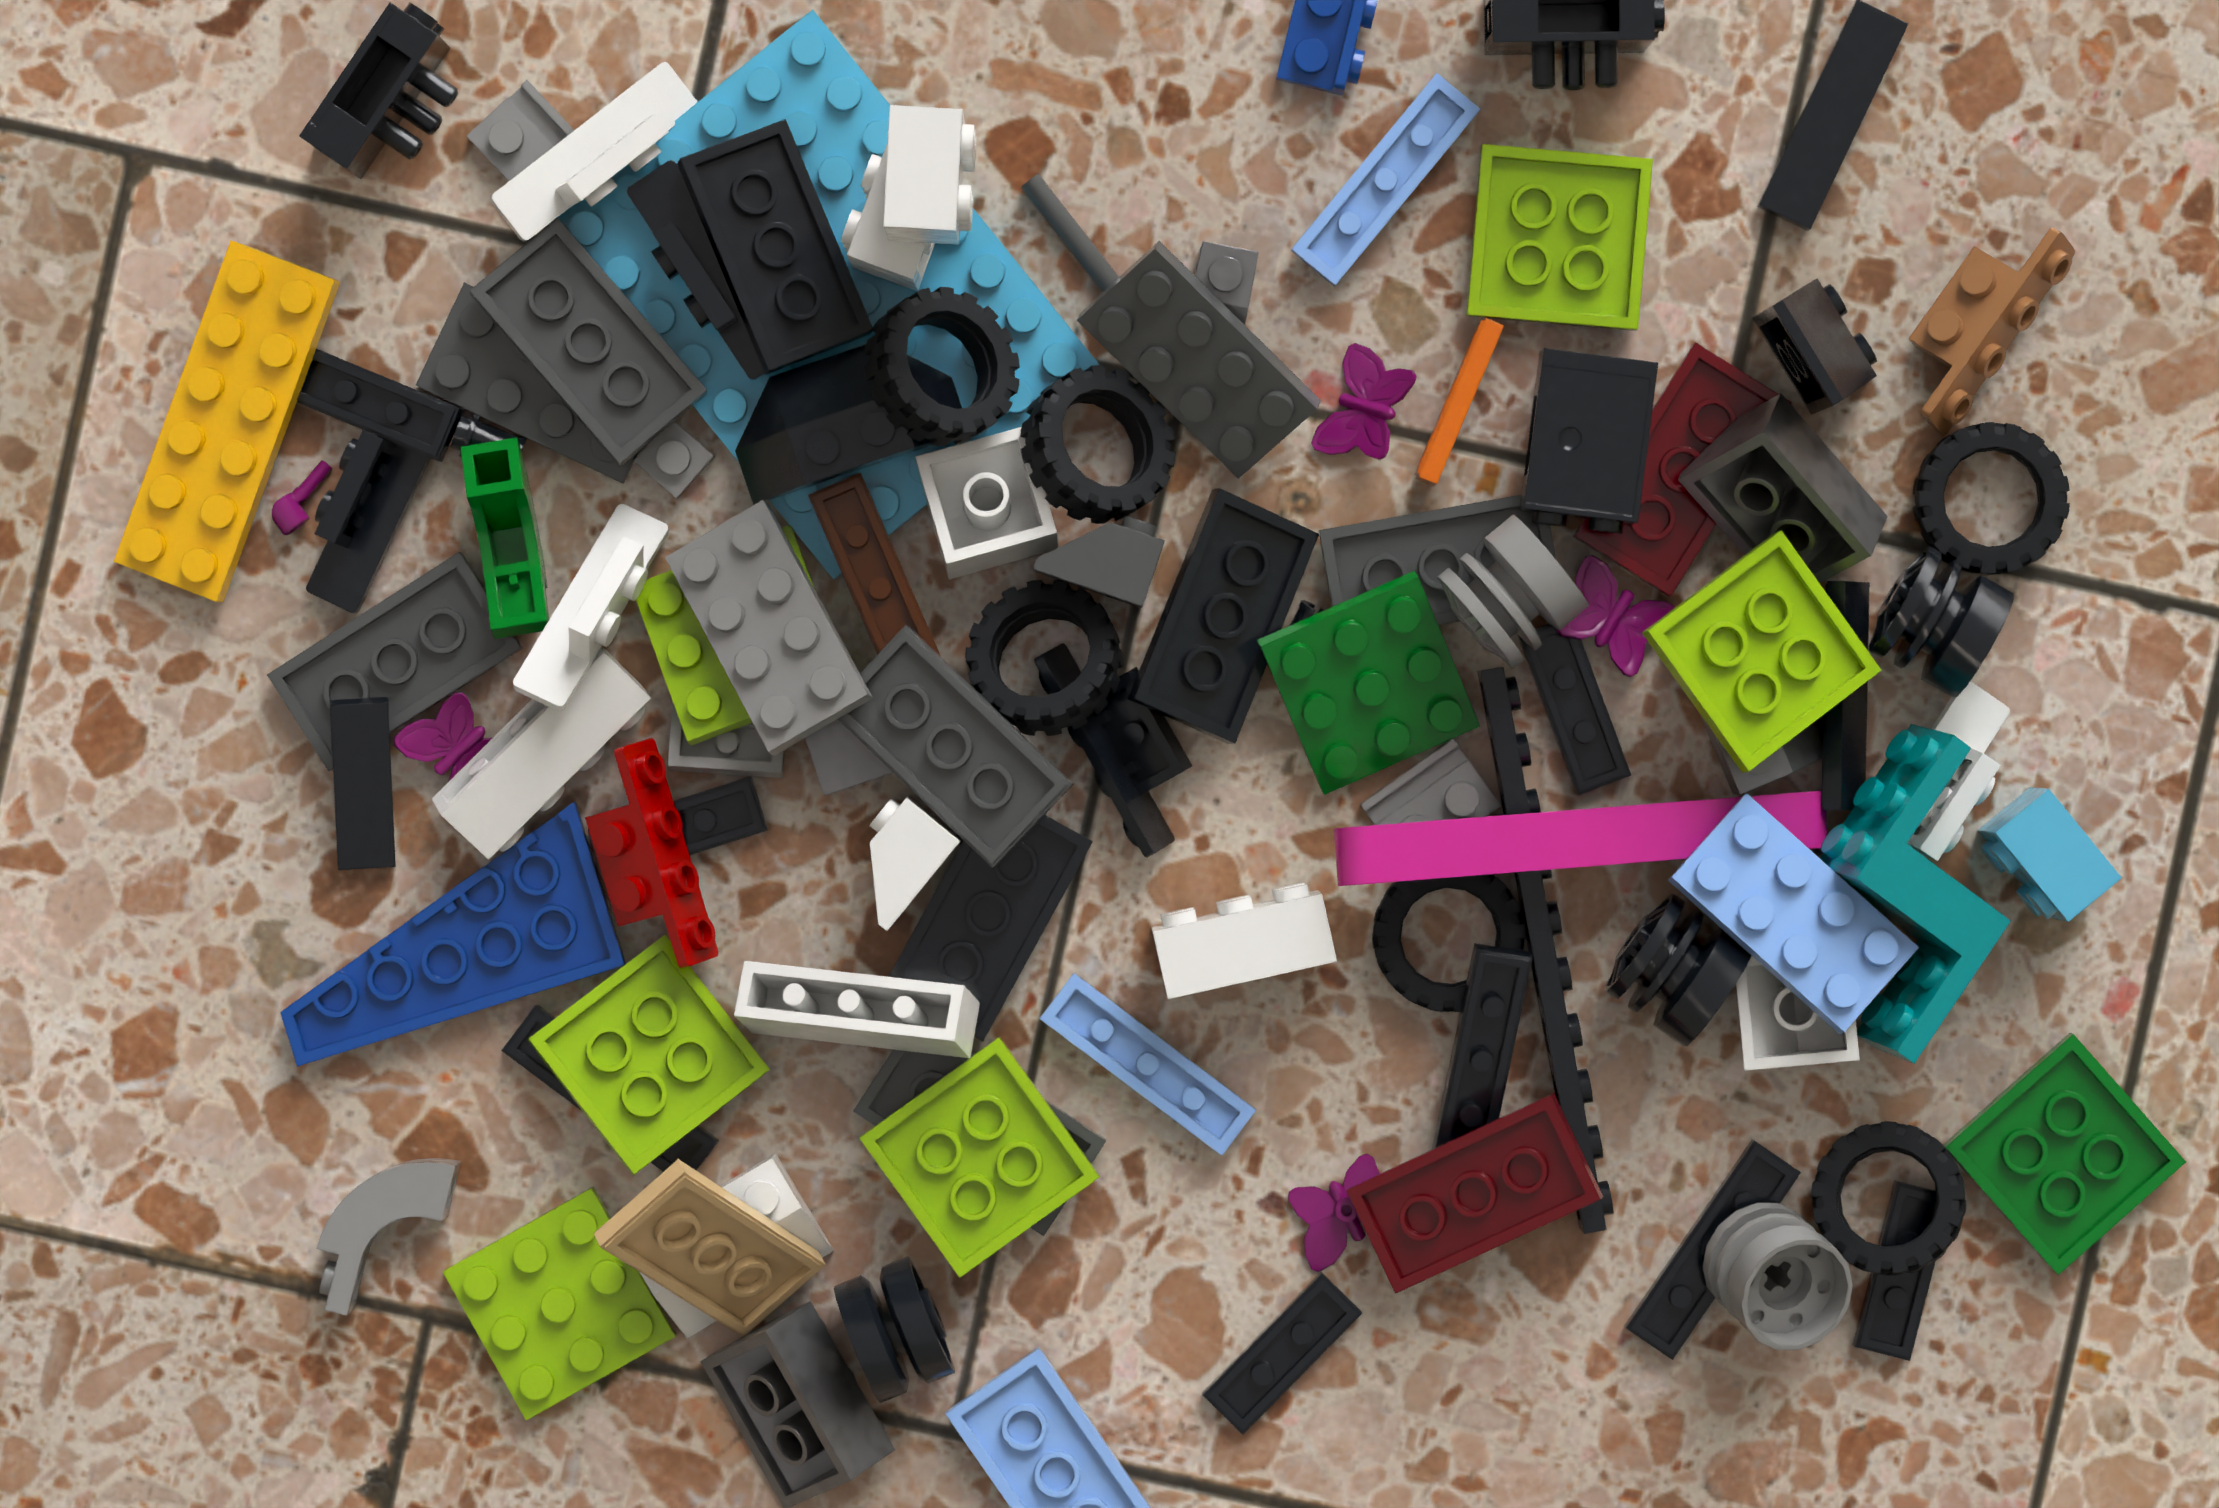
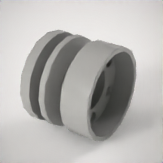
M1513 514L1483 539L1495 563L1485 568L1468 553L1459 558L1462 566L1472 578V582L1466 585L1450 568H1447L1436 577L1445 590L1451 605L1450 608L1465 628L1485 650L1500 657L1512 669L1525 660L1511 640L1513 635L1517 633L1533 650H1537L1543 645L1531 623V620L1537 615H1540L1557 630H1561L1589 607L1585 597L1562 566L1533 532Z
M1755 1203L1736 1210L1718 1225L1706 1246L1703 1272L1707 1288L1716 1300L1734 1318L1738 1319L1742 1326L1757 1341L1773 1349L1799 1350L1820 1342L1838 1326L1849 1308L1853 1289L1849 1264L1837 1248L1825 1237L1817 1233L1801 1215L1780 1203Z

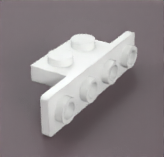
M662 62L490 196V201L521 241H527L567 209L583 199L586 200L590 207L603 199L618 186L612 179V176L626 165H629L636 172L659 155L662 151L656 142L669 133L668 130L675 126V120L694 106L697 100L667 62Z
M619 504L515 676L513 680L515 691L557 711H563L602 645L607 647L614 639L621 623L620 615L628 601H635L640 595L648 577L647 569L668 536V525L625 504Z
M1971 681L1959 696L1951 697L1931 728L1955 735L1970 746L1971 750L1907 842L1917 852L1936 861L1940 859L1943 853L1951 851L1959 842L1964 830L1962 825L1974 805L1981 804L1989 796L1995 784L1993 776L2001 766L1985 755L1984 752L2010 714V709Z

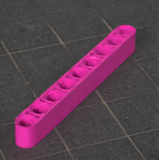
M1822 791L1751 796L1807 848L1815 849L1822 847V843L1828 835L1826 810H1823V807H1821ZM1741 797L1333 828L1338 886L1687 859Z

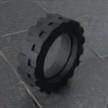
M939 287L933 292L930 291V288L919 290L888 310L887 314L874 324L872 331L875 332V335L867 340L865 354L869 355V363L864 365L866 379L872 380L875 388L871 392L877 406L883 404L889 412L885 417L896 428L902 425L908 430L906 435L917 441H921L924 438L931 439V445L946 446L954 441L955 445L962 444L997 423V419L1004 416L1011 408L1013 403L1009 399L1018 391L1020 379L1015 378V370L1020 368L1018 354L1012 353L1009 345L1013 342L1011 334L1006 327L1001 329L995 321L998 315L989 306L983 309L980 305L976 304L978 298L969 293L954 294V288ZM928 324L945 329L960 340L971 355L978 378L976 396L968 408L955 409L939 404L925 394L913 378L906 355L908 336L915 326Z
M1095 365L1090 366L1085 371H1082L1081 368L1072 370L1045 388L1040 393L1041 395L1032 401L1026 412L1030 417L1022 423L1021 437L1026 438V446L1021 448L1024 464L1029 463L1033 471L1029 475L1032 483L1036 488L1040 486L1048 494L1045 499L1053 507L1058 508L1062 506L1068 510L1067 516L1079 521L1087 517L1091 518V523L1103 524L1112 518L1115 521L1124 519V516H1129L1151 502L1156 497L1155 494L1164 489L1170 479V476L1166 473L1174 467L1176 452L1171 451V443L1175 441L1172 426H1167L1163 418L1167 415L1163 405L1159 401L1155 404L1149 396L1150 392L1140 382L1135 384L1129 380L1130 374L1119 369L1107 372L1105 366ZM1076 403L1094 404L1110 412L1124 426L1133 445L1134 467L1131 477L1126 484L1119 487L1103 486L1087 478L1072 463L1065 449L1062 433L1063 419L1066 410L1071 405Z
M1985 422L1965 427L1948 435L1938 442L1932 452L1924 458L1920 466L1919 476L1914 482L1915 506H1913L1915 521L1919 522L1924 541L1928 546H1932L1941 552V559L1949 563L1955 560L1961 563V570L1969 573L2002 574L2017 571L2037 561L2046 554L2045 551L2048 550L2051 544H2055L2063 531L2061 527L2064 519H2067L2070 503H2067V491H2070L2067 476L2063 475L2060 467L2062 463L2054 451L2048 449L2042 438L2021 429L2022 427L2015 424ZM1997 451L2013 456L2027 467L2036 483L2038 505L2032 523L2020 537L2005 545L1987 547L1970 542L1954 529L1946 514L1944 492L1950 474L1962 460L1978 452Z
M1033 580L1027 582V587L1017 590L1014 586L1001 593L1003 598L996 604L991 601L981 611L983 615L982 620L979 624L974 622L969 633L972 644L971 647H966L965 658L970 668L968 675L974 689L1012 725L1016 726L1020 733L1035 736L1036 731H1044L1047 736L1062 734V728L1072 725L1073 729H1077L1087 723V716L1093 712L1098 715L1108 704L1106 697L1109 692L1115 693L1119 685L1120 678L1117 670L1118 668H1123V653L1119 647L1120 639L1108 614L1100 603L1097 604L1089 592L1080 587L1075 591L1071 589L1068 582L1054 580L1053 585L1044 584L1042 580ZM1047 619L1069 621L1080 627L1087 635L1090 646L1087 664L1077 679L1060 692L1042 697L1025 696L1010 690L1002 681L999 670L1002 652L1011 638L1029 624Z
M1493 874L1393 883L1385 892L1375 912L1372 943L1378 966L1387 981L1397 992L1412 1003L1438 1012H1460L1467 981L1464 980L1453 984L1433 982L1417 973L1406 959L1401 942L1403 920L1411 906L1429 892L1451 888L1465 890L1479 898L1492 914L1496 929L1495 947L1523 951L1526 929L1520 906L1507 886Z
M1891 1121L1859 1126L1845 1137L1842 1136L1836 1140L1826 1156L1822 1157L1818 1164V1171L1811 1188V1197L1813 1198L1812 1211L1815 1222L1822 1236L1837 1248L1844 1259L1854 1267L1862 1271L1884 1276H1897V1274L1917 1272L1923 1269L1924 1266L1941 1258L1946 1249L1957 1238L1966 1212L1963 1177L1955 1160L1941 1142L1920 1128ZM1895 1151L1912 1156L1927 1168L1935 1183L1937 1205L1931 1223L1920 1236L1904 1245L1884 1247L1866 1242L1852 1231L1843 1215L1841 1192L1846 1176L1857 1162L1874 1153Z

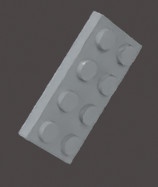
M761 500L665 557L770 754L773 756L779 754L873 699L767 502Z

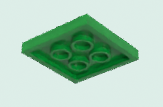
M1415 571L1257 640L1324 795L1480 727L1420 579Z
M2072 1033L2066 1035L1943 1144L1953 1159L2057 1275L2063 1272L2186 1163L2184 1158Z

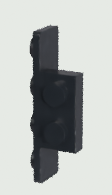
M669 160L629 186L627 194L660 244L651 251L653 256L670 280L680 274L692 294L685 297L683 301L700 327L703 328L712 323L751 380H756L765 374L680 169L674 161Z
M362 430L358 440L353 438L348 443L339 463V469L343 470L334 492L331 490L326 492L316 510L315 521L319 525L314 534L328 541L306 586L308 593L348 612L358 613L431 459L430 457L365 430Z
M1064 643L1034 659L1035 665L1039 670L1040 683L1048 695L1060 692L1075 681L1081 673ZM1135 667L1119 676L1120 681L1115 693L1109 692L1106 697L1108 704L1098 715L1093 712L1086 717L1087 723L1083 726L1073 729L1071 725L1067 729L1072 740L1079 747L1083 748L1093 765L1095 779L1099 788L1106 796L1112 799L1120 813L1126 836L1132 844L1139 847L1144 857L1148 858L1175 841L1173 833L1150 795L1149 790L1192 767V764L1165 716L1128 700L1139 672L1138 668Z

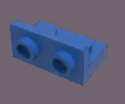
M1295 0L1276 80L1342 96L1346 82L1358 83L1365 51L1355 49L1360 27L1371 29L1378 0Z

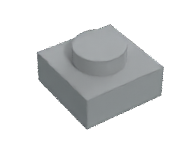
M674 421L649 442L633 461L678 499L715 456Z

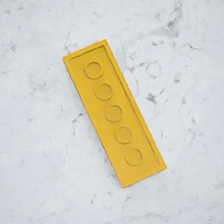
M230 240L113 562L212 601L224 602L341 281Z

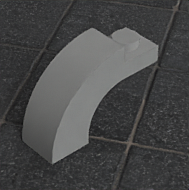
M425 1158L402 1162L373 1175L342 1200L328 1219L316 1248L338 1254L337 1262L327 1261L321 1280L319 1293L328 1295L326 1311L347 1316L354 1310L370 1247L378 1233L386 1225L408 1217H424L443 1221L448 1217L462 1161Z

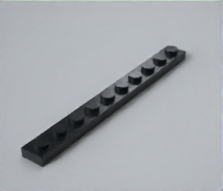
M1504 667L1477 671L1503 815L1539 813L1541 810L1536 788L1526 790L1522 767L1531 766L1527 736L1525 732L1516 734L1512 711L1521 710L1516 677L1506 678ZM1552 871L1514 872L1523 923H1525L1528 952L1531 953L1533 958L1531 969L1554 1094L1603 1195L1601 1200L1576 1211L1579 1229L1584 1234L1607 1230L1604 1216L1614 1214L1608 1181L1598 1182L1594 1160L1603 1158L1602 1143L1597 1124L1587 1125L1584 1109L1585 1103L1593 1102L1592 1088L1587 1068L1577 1070L1573 1048L1583 1046L1581 1028L1577 1013L1567 1014L1563 992L1573 989L1567 957L1557 958L1553 935L1562 934L1561 919L1556 900L1546 901L1543 879L1552 878Z

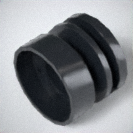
M1928 546L1923 549L1907 569L1902 571L1887 594L1877 615L1878 620L1869 644V651L1879 657H1883L1894 646L1898 638L1902 639L1894 657V665L1899 668L1906 667L1920 650L1927 653V657L1923 665L1921 680L1955 698L1967 687L1992 648L2014 601V593L1982 575L1971 582L1962 594L1955 589L1960 578L1961 563L1952 560L1942 570L1937 579H1934L1933 577L1941 560V552Z
M1670 894L1654 911L1646 914L1629 935L1616 956L1612 974L1606 983L1604 991L1613 998L1619 999L1634 982H1637L1638 985L1629 1000L1628 1008L1633 1012H1638L1657 996L1662 1000V1003L1657 1011L1653 1025L1682 1046H1688L1696 1039L1722 1006L1744 972L1752 955L1722 928L1712 933L1702 944L1696 941L1695 937L1704 916L1698 910H1693L1678 928L1674 926L1684 907L1685 901L1675 894Z

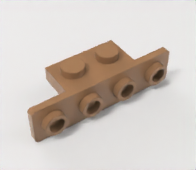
M2054 227L2048 230L2019 272L1974 246L1909 337L1910 342L1916 348L1950 368L1921 409V415L1940 434L1946 435L1953 425L1960 423L1967 416L1973 403V396L1986 378L1992 377L2001 368L2006 357V350L2018 333L2026 330L2033 323L2038 314L2039 304L2052 285L2060 283L2069 272L2075 249L2059 230Z

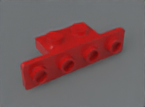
M653 738L616 748L614 755L629 804L585 817L617 925L620 927L663 915L679 968L690 967L715 958L719 954L715 941V929L708 918L699 888L698 872L692 864L682 832V819L675 808L666 779L665 763L658 752L656 742Z

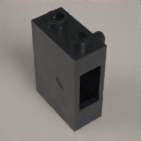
M1484 0L1485 55H1532V86L1535 89H1551L1555 86V54H1562V87L1565 90H1582L1585 87V54H1595V85L1598 88H1613L1618 85V53H1644L1655 38H1658L1659 31H1664V0Z
M390 2L299 137L360 179L365 175L385 144L409 160L414 159L420 152L423 143L422 140L399 125L403 118L428 135H433L443 121L441 115L416 99L420 92H423L443 107H449L458 95V88L434 73L450 49L447 43L440 37L444 28L438 24L437 20L410 2L404 11Z
M1543 348L1539 351L1519 508L1520 511L1533 512L1532 523L1566 527L1567 516L1590 519L1588 530L1623 534L1624 524L1633 525L1638 523L1658 362Z

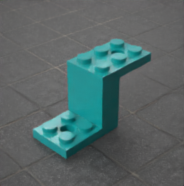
M1910 724L1907 730L1899 732L1888 745L1885 753L1887 760L1876 776L1870 777L1860 786L1853 800L1855 807L1844 823L1835 826L1828 833L1822 843L1821 851L1823 854L1820 859L1880 913L1918 940L1916 945L1919 948L1895 974L1884 992L1877 995L1865 1008L1861 1016L1863 1023L1857 1030V1036L1870 1046L1915 1064L2011 920L1907 844L1971 750L1970 746L1955 735Z

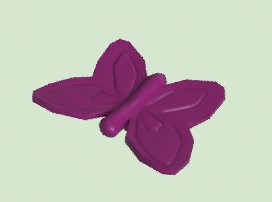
M1354 343L1348 346L1342 363L1345 383L1357 397L1346 393L1339 397L1340 406L1351 410L1335 412L1317 427L1311 444L1314 450L1328 455L1345 454L1359 447L1365 455L1381 460L1386 457L1390 442V430L1385 420H1392L1396 416L1391 406L1404 399L1415 384L1417 376L1414 371L1401 368L1386 371L1383 360L1370 348Z
M1594 555L1585 556L1577 569L1575 584L1585 597L1589 607L1561 630L1556 629V632L1563 637L1578 640L1595 636L1594 642L1596 647L1599 648L1604 647L1608 643L1611 660L1623 675L1632 677L1638 673L1644 659L1645 643H1649L1642 632L1673 610L1675 606L1667 601L1643 600L1628 608L1635 596L1632 591L1627 589L1622 591L1616 602L1618 583L1608 564Z
M460 692L454 693L441 705L435 720L420 719L406 725L394 737V746L406 758L430 762L443 757L434 765V770L441 776L452 767L449 782L492 738H483L485 735V728L483 726L473 728V709L468 697Z
M1369 1154L1359 1156L1346 1171L1343 1186L1337 1181H1332L1329 1185V1192L1315 1186L1296 1187L1289 1191L1288 1200L1294 1211L1309 1225L1304 1236V1252L1311 1269L1319 1272L1337 1261L1347 1247V1229L1354 1241H1361L1365 1238L1366 1234L1360 1224V1218L1346 1190L1380 1174L1374 1158Z

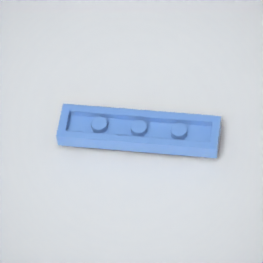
M1436 73L1293 246L1291 252L1335 287L1481 109Z
M1075 973L1071 975L1040 1017V1020L1221 1156L1256 1111L1253 1106Z

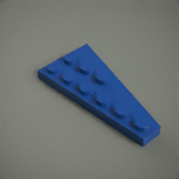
M576 801L280 1012L297 1067L626 965Z

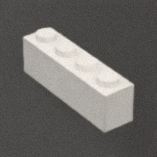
M601 647L563 711H557L531 699L432 798V801L441 816L489 860L498 850L504 852L519 840L524 832L523 825L538 810L546 811L560 799L565 790L563 785L579 769L586 771L601 758L605 751L604 744L619 730L626 731L639 721L645 712V704L651 697L643 686L613 656Z
M744 961L734 1017L754 1034L970 1058L980 1003L964 985Z

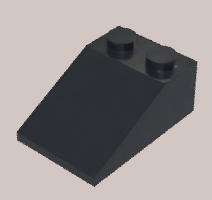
M1818 278L1752 318L1811 415L1836 405L1877 376L1871 365L1877 362L1871 346L1861 333L1852 336L1841 318L1847 314V309L1841 297L1831 284L1823 288Z

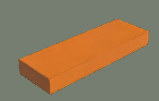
M1487 318L1478 323L1415 471V479L1431 486L1437 485L1504 325Z

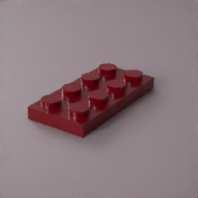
M1693 343L1652 409L1638 523L1633 525L1624 524L1623 534L1588 530L1590 519H1583L1573 537L1668 597H1671L1716 525L1715 521L1679 482L1680 474L1739 416L1779 394L1698 343Z
M1554 1093L1346 1190L1395 1294L1603 1198L1600 1188Z

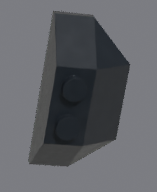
M866 344L769 377L735 450L753 505L761 500L766 502L931 446V439L924 438L921 441H917L906 435L908 430L902 425L896 428L885 417L889 412L883 404L877 406L871 394L875 390L872 380H867L864 365L869 363V355L865 354ZM906 355L911 374L925 394L941 405L955 409L962 408L952 377Z

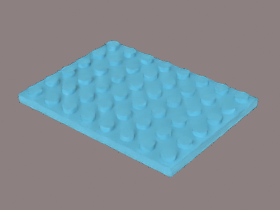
M813 9L676 119L675 126L668 130L669 133L656 142L662 151L659 155L636 172L629 165H626L612 176V179L618 186L592 207L583 199L557 217L707 389V394L693 406L737 461L738 458L735 450L769 377L865 345L867 340L875 335V332L873 331L868 336L767 375L763 374L756 380H751L713 324L709 323L703 328L700 327L683 301L685 297L692 293L680 274L670 280L653 256L651 251L660 244L628 196L627 189L669 160L677 164L682 157L786 119L872 327L882 316L887 314L888 310L916 293L917 291L854 269L847 257L848 252L843 247L844 243L841 242L852 209L862 212L867 198L861 183L872 154L882 157L888 144L890 104ZM974 208L972 213L971 231H960L959 245L935 243L919 290L930 288V291L933 292L939 287L954 288V294L961 295L966 292L978 298L976 304L980 305L983 309L989 306L998 315L995 321L1001 329L1005 327L1008 329L1013 339V342L1009 344L1012 353H1017L1020 368L1015 370V378L1020 379L1017 393L1009 399L1013 403L1011 408L1004 416L997 419V423L966 442L1022 427V423L1030 417L1026 413L1029 405L1041 395L1040 393L1045 388L1074 369L1081 368L1082 371H1085L1090 366L1100 365ZM928 324L915 326L908 336L907 355L952 377L962 408H968L976 396L978 378L971 355L962 342L945 329ZM952 441L946 446L931 445L770 500V502L835 580L842 573L808 495L861 472L886 532L890 536L927 506L915 456L955 446V443Z

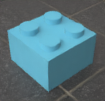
M2029 787L1978 829V832L1986 840L1980 846L1981 851L2000 873L2006 870L2010 875L2014 874L2023 885L2016 890L2017 895L2036 917L2043 915L2046 919L2052 918L2069 922L2122 879L2048 788Z

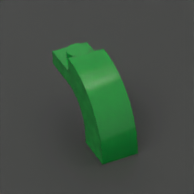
M518 438L461 447L466 496L471 508L479 542L492 635L494 639L541 632L549 621L546 588L548 586L531 488Z

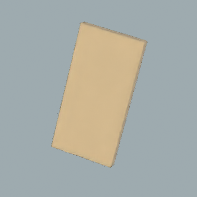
M679 1159L594 1233L602 1249L742 1337L749 1333L826 1265L818 1250Z

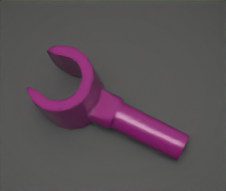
M321 460L292 493L283 496L274 503L272 507V520L283 535L291 534L310 519L300 504L309 498L331 472L332 467L325 461Z

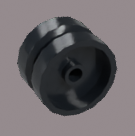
M909 1256L882 1266L879 1279L886 1300L884 1305L881 1304L870 1281L861 1275L834 1286L836 1301L850 1341L867 1381L880 1403L907 1392L909 1376L902 1355H908L919 1378L928 1384L955 1373L953 1360L945 1340L947 1334L929 1289L924 1287Z

